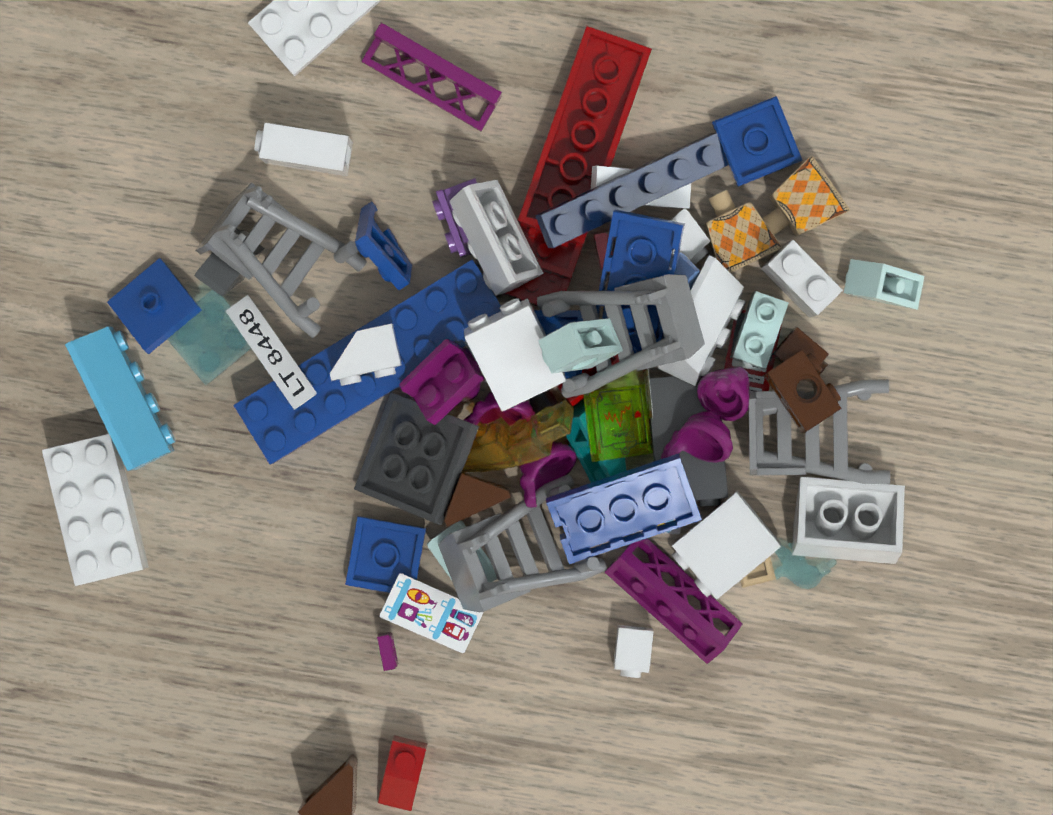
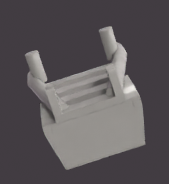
M250 183L231 201L195 250L200 255L211 250L250 280L254 276L289 319L311 338H314L321 329L318 324L308 317L319 309V301L311 297L297 306L290 297L324 249H327L334 253V260L337 263H344L346 261L358 272L367 263L364 258L357 254L358 249L354 241L344 244L293 216L277 203L272 196L264 193L261 187ZM251 208L263 214L247 237L242 233L236 234L234 232ZM275 222L287 229L261 264L253 253ZM300 235L312 241L280 286L272 277V274Z
M667 274L614 288L615 291H559L539 296L537 298V305L546 317L569 310L570 305H579L583 321L599 320L595 305H604L607 317L610 318L623 349L622 352L618 353L620 362L612 365L609 358L596 365L597 373L589 376L587 373H581L566 379L561 388L562 395L565 398L588 394L635 369L639 371L689 359L704 346L705 342L686 275ZM621 305H630L642 347V350L635 354ZM647 305H656L665 337V339L656 342Z
M889 379L859 380L834 386L841 397V401L838 404L842 408L833 414L834 464L820 461L819 424L805 432L806 458L792 456L791 416L775 392H749L750 475H806V473L862 484H890V470H872V467L867 463H861L857 469L848 467L847 397L857 395L858 399L865 401L871 397V394L889 393ZM797 391V394L802 399L808 400L812 398L814 391L806 393L805 391ZM776 413L778 453L764 450L763 416Z
M570 475L550 481L535 491L537 507L528 508L523 499L503 515L501 513L450 533L438 544L464 610L484 612L529 593L531 589L582 581L606 571L605 561L602 558L597 559L596 557H589L575 562L573 568L564 569L540 508V504L546 501L547 497L571 490L574 482ZM525 515L528 517L549 572L539 574L522 531L519 519ZM504 530H506L524 577H513L497 536ZM483 545L498 581L489 583L487 581L476 552Z

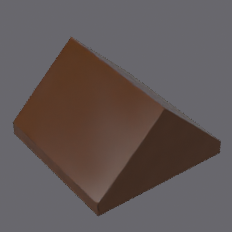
M462 472L444 519L446 526L448 527L511 498L512 494L509 488Z
M352 754L302 802L297 812L300 815H354L357 803L358 759Z

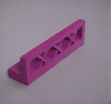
M381 22L374 33L375 39L361 62L482 132L499 103L502 92ZM381 43H384L395 50L398 63L382 66L372 60ZM399 53L405 55L410 59L401 62ZM414 63L424 66L428 80L414 84L406 80L403 66ZM399 68L401 76L391 71V69ZM429 70L441 77L431 79ZM448 80L454 84L457 98L442 101L436 97L433 84ZM429 85L431 94L420 87ZM459 87L470 94L461 96ZM477 97L489 104L479 122L466 115L463 101ZM459 102L461 111L450 104Z
M648 539L629 544L623 553L604 572L706 664L710 663L725 650L743 625L711 595L706 597L697 587L694 580ZM637 546L648 555L650 563H642L632 554ZM661 572L670 574L674 578L675 586H668L662 580ZM687 595H693L700 601L701 610L694 609L688 604ZM713 618H719L729 627L725 635L714 627Z

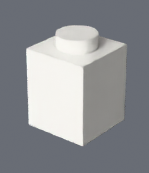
M617 625L613 666L614 669L620 670L621 676L640 678L641 672L649 673L653 641L652 628Z

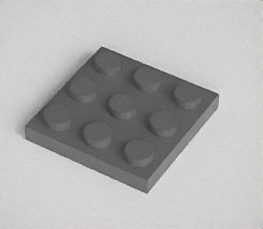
M391 392L354 490L442 525L479 426L449 414L434 425L425 419L415 401Z

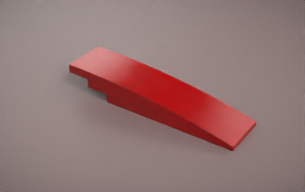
M586 26L518 218V223L543 274L510 292L503 293V295L514 299L519 298L520 301L528 299L531 305L538 307L537 298L539 296L567 291L588 232L555 248H548L535 215L590 190L592 166L611 167L652 48Z

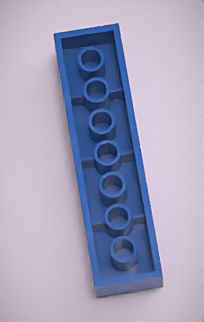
M472 259L298 365L317 394L297 409H293L275 381L270 382L234 404V407L270 465L274 464L399 388V384L445 339L453 341L462 348L468 346L464 337V329L469 327L467 323L482 314H487L490 317L501 312V305L492 290L486 285L483 275ZM393 324L402 366L395 367L396 374L375 378L374 372L360 375L362 382L341 386L340 380L331 381L330 372L357 331Z

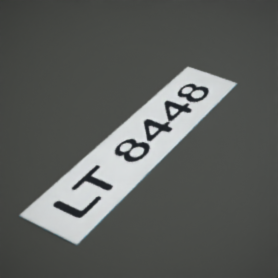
M249 295L226 310V313L294 410L317 394Z

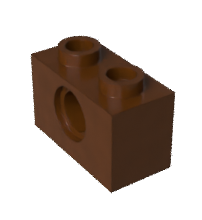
M803 350L763 375L802 434L842 409L838 404L841 401V397L831 383L825 384L818 374L822 371L818 361L811 353L806 356ZM799 381H808L812 384L814 394L811 399H802L797 394L796 388Z

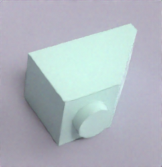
M850 259L844 293L867 300L918 310L925 276L883 263Z

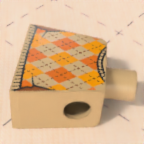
M811 156L769 196L776 209L762 219L774 235L789 226L797 237L850 211V208L815 158Z
M728 190L709 198L717 218L704 224L707 237L710 240V249L712 256L730 273L782 249L779 241L751 202L736 208Z

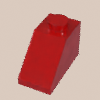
M394 735L379 795V804L412 811L428 743Z

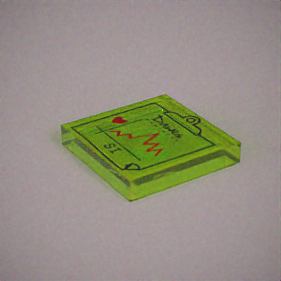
M644 384L594 390L588 394H583L592 462L653 453Z

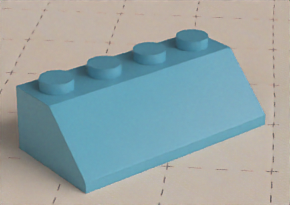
M108 326L65 344L127 471L139 469L174 451L171 444L176 442L175 437L167 423L161 424L156 414L160 411V407L151 392L146 394L141 384L145 377L136 361L130 362L125 350L129 349V345L121 330L115 332L113 327Z

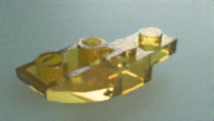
M565 400L554 406H548L527 419H520L511 426L502 417L490 423L480 425L462 472L502 470L534 462L551 455L552 442L571 433L574 408Z

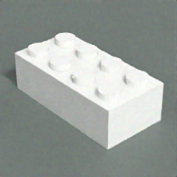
M106 434L42 450L74 585L78 586L148 568L124 464L110 435Z

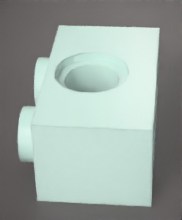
M757 291L753 292L730 358L766 369L789 302Z
M610 318L572 322L538 340L542 349L543 360L549 367L551 374L593 368L623 351Z

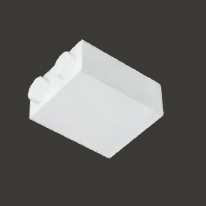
M264 123L263 131H257L255 151H258L259 158L266 164L348 176L353 145L349 136Z
M794 240L786 243L782 249L760 268L809 318L819 315L843 291Z
M519 298L508 301L500 307L501 312L490 317L487 314L479 315L467 323L469 327L464 329V337L502 412L566 381L564 372L551 374L549 367L543 360L542 349L538 340L545 337L546 334L528 299L521 302Z
M736 491L672 545L675 549L672 556L684 570L690 567L698 578L694 582L706 597L712 594L717 600L777 551L782 544L741 494Z

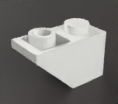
M393 324L357 331L330 372L331 381L340 380L341 386L362 382L360 375L374 372L375 378L396 374L395 367L402 366Z

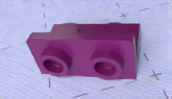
M445 339L399 386L403 392L415 399L425 419L436 425L484 377L466 349L449 339Z

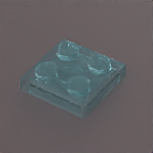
M211 290L197 302L202 311L167 339L205 386L210 384L252 349L226 313V310L231 305L214 290Z

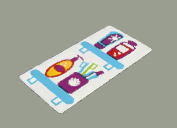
M400 573L383 606L380 617L464 653L483 612L464 610L458 598Z

